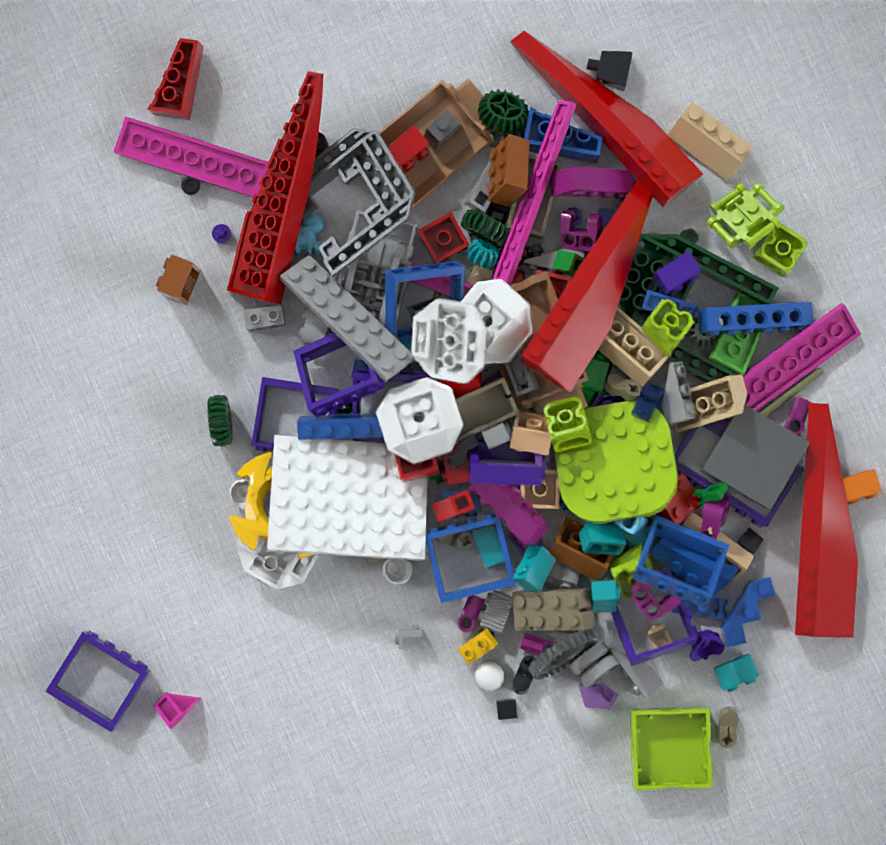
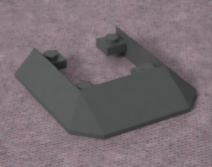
M353 128L318 155L314 161L309 193L302 219H305L318 209L312 196L339 175L347 185L362 175L377 200L375 204L363 212L369 223L368 227L342 247L334 236L318 247L325 259L323 262L333 277L410 219L415 190L378 131Z

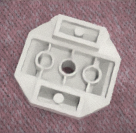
M502 279L477 282L461 301L475 305L486 327L484 364L510 363L535 333L531 305ZM492 317V325L488 327L487 319Z
M436 299L422 312L414 316L411 355L414 356V359L420 363L430 377L468 383L483 368L486 327L475 305Z
M427 377L390 389L376 412L388 450L413 464L450 453L463 428L452 389ZM418 414L425 416L424 421L421 423L414 421L415 416Z
M270 506L264 508V512H265V514L267 515L268 518H269ZM240 539L236 543L243 570L277 590L304 583L320 555L313 554L298 559L299 553L267 551L268 541L259 539L257 540L258 546L254 551L243 544Z

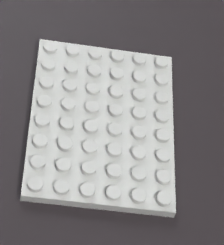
M275 435L267 551L424 561L428 477L402 483L395 455L388 450L386 443L334 439L298 440V437Z

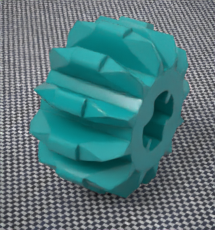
M479 238L478 240L474 239L470 243L466 256L469 261L473 262V265L488 269L496 265L500 252L493 243Z

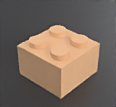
M518 410L519 414L515 418L510 448L519 452L527 451L534 454L548 455L551 438L545 415Z
M546 470L545 479H542L541 486L520 485L522 497L529 501L534 508L559 509L560 486L557 470Z

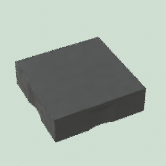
M744 404L742 414L732 416L728 421L721 439L711 450L700 471L720 483L725 482L727 486L734 488L742 496L762 508L771 510L810 442Z

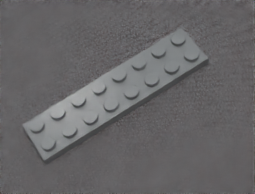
M310 255L280 275V280L385 382L414 360L411 352L342 286H338V282Z

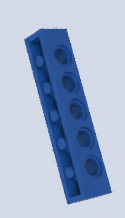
M812 302L710 307L698 310L700 334L707 333L708 336H718L720 332H725V335H736L737 331H743V334H753L755 330H760L761 333H770L772 329H778V332L790 331V328H795V331H803L814 323ZM790 314H791L792 317H793V321L790 320V317H789ZM772 315L775 316V322L772 320ZM755 316L758 318V324L755 322ZM737 317L740 318L741 324H738ZM719 318L723 320V326L719 323Z

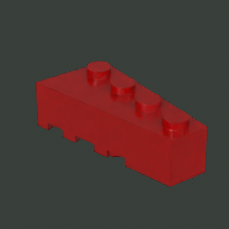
M179 38L170 58L171 62L167 70L164 71L163 79L159 88L155 91L152 104L150 103L147 109L153 115L190 120L204 46L198 40Z

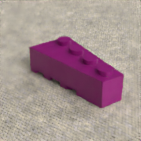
M582 166L570 167L551 174V196L615 197V199H625L626 195L633 188V175L629 170Z
M472 483L468 488L472 494L476 492L482 497L480 502L496 511L494 515L498 519L508 522L507 527L524 544L535 545L549 529L545 519L535 512L533 505L522 497L521 491L513 485Z

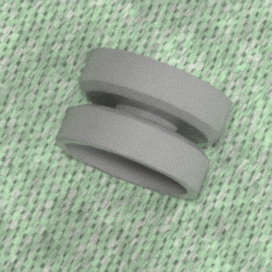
M603 641L586 651L570 665L575 675H580L587 670L580 680L586 689L603 680L620 664L614 655H609L602 660L609 651V648Z

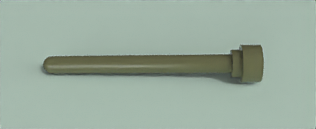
M817 368L760 413L768 417L823 374V370Z

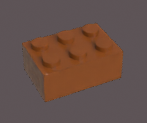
M509 134L504 140L500 141L495 149L491 150L489 155L491 165L488 171L490 181L487 187V192L489 193L488 201L509 207L527 191L529 140Z
M171 254L170 258H166L163 269L165 271L163 276H159L157 280V291L164 297L187 306L201 270L193 262Z
M566 516L558 529L549 553L556 558V561L595 581H600L608 569L613 555L583 553L579 533L584 525Z

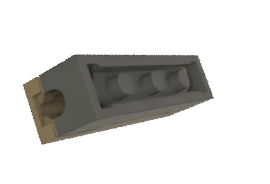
M524 346L510 363H505L517 396H523L540 389L534 371L519 362L525 351Z

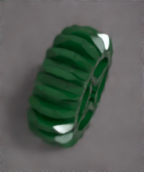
M497 89L495 92L491 90L489 93H485L479 102L477 114H479V120L482 121V125H487V130L492 129L494 133L496 131L500 132L502 136L503 133L509 135L521 131L527 124L529 110L525 100L520 99L519 95L515 96L513 91L509 93L506 89L503 92Z
M473 209L467 210L464 213L460 224L468 233L478 239L487 240L498 248L506 244L510 233L508 227L500 223V221Z
M225 395L211 396L207 401V417L212 444L220 447L231 445L233 441V425L228 398Z

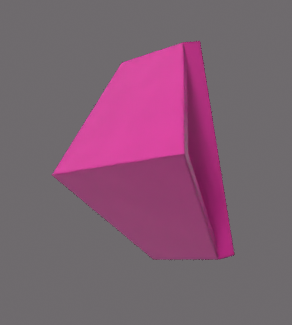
M166 692L155 703L154 708L167 726L172 729L201 698Z

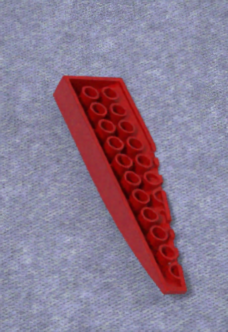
M525 30L510 41L564 101H571L576 104L574 112L595 135L602 137V142L652 193L655 200L662 207L666 206L703 176L700 169L659 125L645 113Z
M308 71L298 93L299 100L292 106L291 112L293 114L289 123L286 122L283 127L285 131L282 139L279 138L266 166L267 174L261 178L259 183L261 185L257 195L254 194L251 201L254 204L250 211L247 210L227 291L279 305L282 303L286 285L280 280V275L291 267L314 167L323 95L324 74Z
M637 180L580 265L519 361L568 393L571 392L611 329L653 198L652 193L639 180Z
M809 403L806 440L810 443L806 448L795 635L854 638L858 556L829 404Z

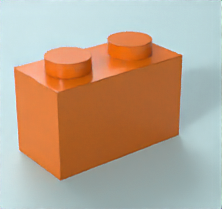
M875 469L843 478L848 505L859 502L858 498L864 496L866 499L877 497V493L882 491Z

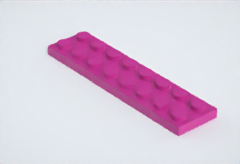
M126 116L114 149V153L186 177H192L252 198L254 194H258L261 187L259 184L260 180L268 171L266 168L267 161Z
M840 303L745 373L743 376L747 391L745 405L757 411L861 335L843 303Z

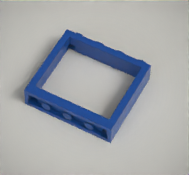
M448 261L386 270L385 328L401 343L406 340H412L413 327L397 329V282L450 275V300L461 302L464 298L465 266L457 261Z
M494 513L485 515V520L477 521V518L465 520L466 524L458 526L457 522L446 525L447 529L439 530V527L429 529L428 534H425V541L441 603L517 585V582L513 579L515 572L502 520L498 519ZM495 523L509 577L445 593L432 539Z
M656 515L632 579L654 587L659 591L674 595L679 599L691 602L696 606L707 608L713 596L729 544ZM655 535L716 559L706 592L643 567Z

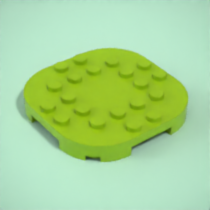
M625 401L584 409L592 443L555 452L560 492L569 510L583 521L593 524H606V522L640 516L649 517L663 510L672 497H674L678 485V473L671 431L664 416L653 406L640 401Z

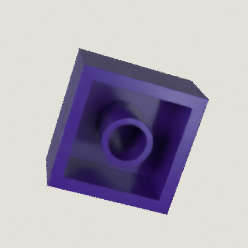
M687 251L655 272L652 278L664 295L670 294V296H673L683 288L682 285L684 283L688 286L697 280L701 268L691 253Z

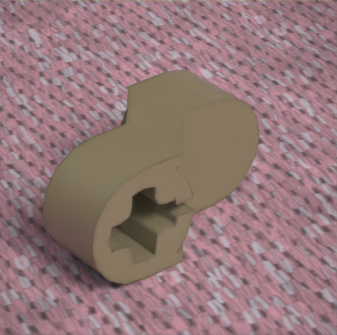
M610 374L604 382V388L612 396H622L629 402L636 401L642 393V388L636 381L625 380L618 374Z
M447 526L439 527V530L447 529ZM465 531L436 538L441 543L465 550L470 549L474 544L473 536Z
M730 706L721 709L718 718L717 738L719 744L724 748L734 746L737 740L738 715L736 710Z

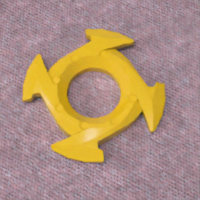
M272 452L253 458L236 473L239 478L250 480L245 504V518L229 515V521L241 542L252 551L258 546V539L268 541L269 518L264 512L263 500L271 491L272 467L267 468L272 457ZM299 553L298 559H302L313 554Z

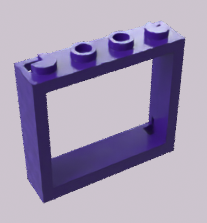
M335 333L293 351L307 408L315 417L326 415L327 412L334 409H341L348 403L359 401L367 395L376 394L377 391L386 388L384 380L368 366L371 375L370 379L316 401L306 363L347 346Z
M356 369L353 372V385L370 379L369 370ZM399 371L386 382L411 383L426 377L432 379V377L427 372ZM361 400L353 402V414H361ZM384 437L352 438V441L386 443Z
M262 377L251 443L252 446H256L255 450L267 452V448L274 449V443L260 441L268 387L303 392L301 383ZM312 385L314 394L330 396L339 392L338 388ZM336 409L330 411L329 415H335Z
M478 440L480 444L470 450V483L541 486L542 479H545L544 455L527 451H516L510 448L511 441L489 449L485 440ZM478 459L531 461L534 462L535 465L480 463L478 462Z
M669 568L659 571L661 574L678 581L675 573L672 574ZM680 599L681 602L676 607L688 637L638 655L635 653L618 606L617 611L610 612L630 666L697 644L699 634L696 625L692 626L690 619H692L689 608H685L683 604L685 600Z
M90 630L88 632L83 631L45 692L109 732H113L151 671L147 669L148 666L140 660L136 662L131 659L132 655L124 650L120 652L115 649V645L110 641L105 640L104 642L100 640L97 633ZM85 641L140 674L113 719L108 718L57 686Z

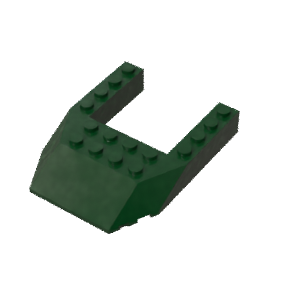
M641 233L618 308L642 327L652 314V312L642 309L647 290L663 294L652 276L655 272L687 251L691 253L701 268V274L736 292L746 295L762 305L771 304L779 287L677 234ZM694 282L688 286L684 283L682 285L683 288L670 297L685 301ZM681 344L674 348L671 356L666 360L669 364L672 362H683L686 373L705 383L734 375V372Z

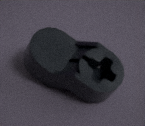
M475 434L459 443V452L447 459L451 469L467 461V451L480 444Z
M529 655L522 659L512 683L514 693L524 695L529 690L534 677L528 668L536 660L535 657Z

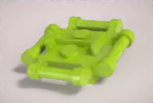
M739 183L733 191L717 203L714 202L710 205L711 210L717 216L711 217L707 221V226L710 229H714L726 241V245L730 249L735 248L740 243L752 249L756 246L755 243L774 229L782 226L776 216L783 212L785 206L781 202H777L761 183L755 184L749 192L742 183ZM760 195L772 209L768 211L756 197ZM726 205V209L722 211L721 208ZM722 223L734 236H731L720 224Z

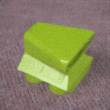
M782 224L780 228L774 229L768 234L760 248L754 253L753 258L779 276L785 277L805 250L808 242L805 238Z
M662 299L641 329L659 350L668 357L694 321L688 312L677 310V306L673 301Z
M574 396L548 403L545 406L544 413L555 452L592 443V437L580 398Z
M641 543L610 562L608 566L612 579L615 580L616 587H620V598H632L631 588L638 582L632 579L643 550ZM647 556L643 567L653 570Z

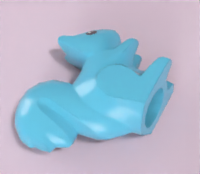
M310 214L303 220L304 226L300 227L294 251L296 256H299L303 250H306L310 256L312 255V250H314L317 256H321L322 254L318 247L327 241H317L315 235L323 231L324 221L319 215Z

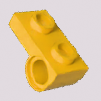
M486 628L457 650L467 664L470 665L496 647L498 642Z

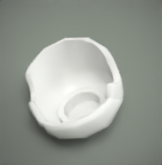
M247 479L237 480L230 487L229 496L232 503L241 509H245L250 482Z
M387 558L382 565L383 577L392 584H403L411 578L413 573L412 564L409 560Z
M493 661L481 663L475 672L476 683L482 690L487 692L498 690L504 682L502 667Z

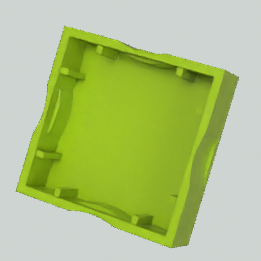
M709 708L630 709L632 787L634 790L664 789L668 787H681L685 789L713 788L712 759L709 751L711 738Z

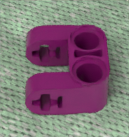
M563 210L560 220V241L562 246L567 249L590 251L601 235L602 215L591 213L588 219V229L575 228V212ZM568 235L574 237V242L569 239ZM587 237H590L592 239L593 244H590L587 241Z
M724 496L719 501L713 502L711 500L705 503L702 513V534L717 539L721 527L724 526L728 518L731 503L730 497ZM709 527L712 528L713 534H709Z
M638 581L631 588V595L643 614L650 620L658 619L681 602L679 598L671 594L658 602L650 591L653 587ZM644 590L645 595L638 598L635 596L637 591ZM651 605L657 607L653 613L647 612L648 607Z

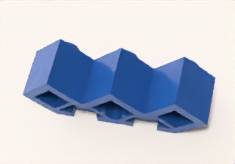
M771 577L750 580L745 585L741 595L737 598L730 613L720 626L723 642L726 647L747 643L742 624L761 620L757 600L775 596Z

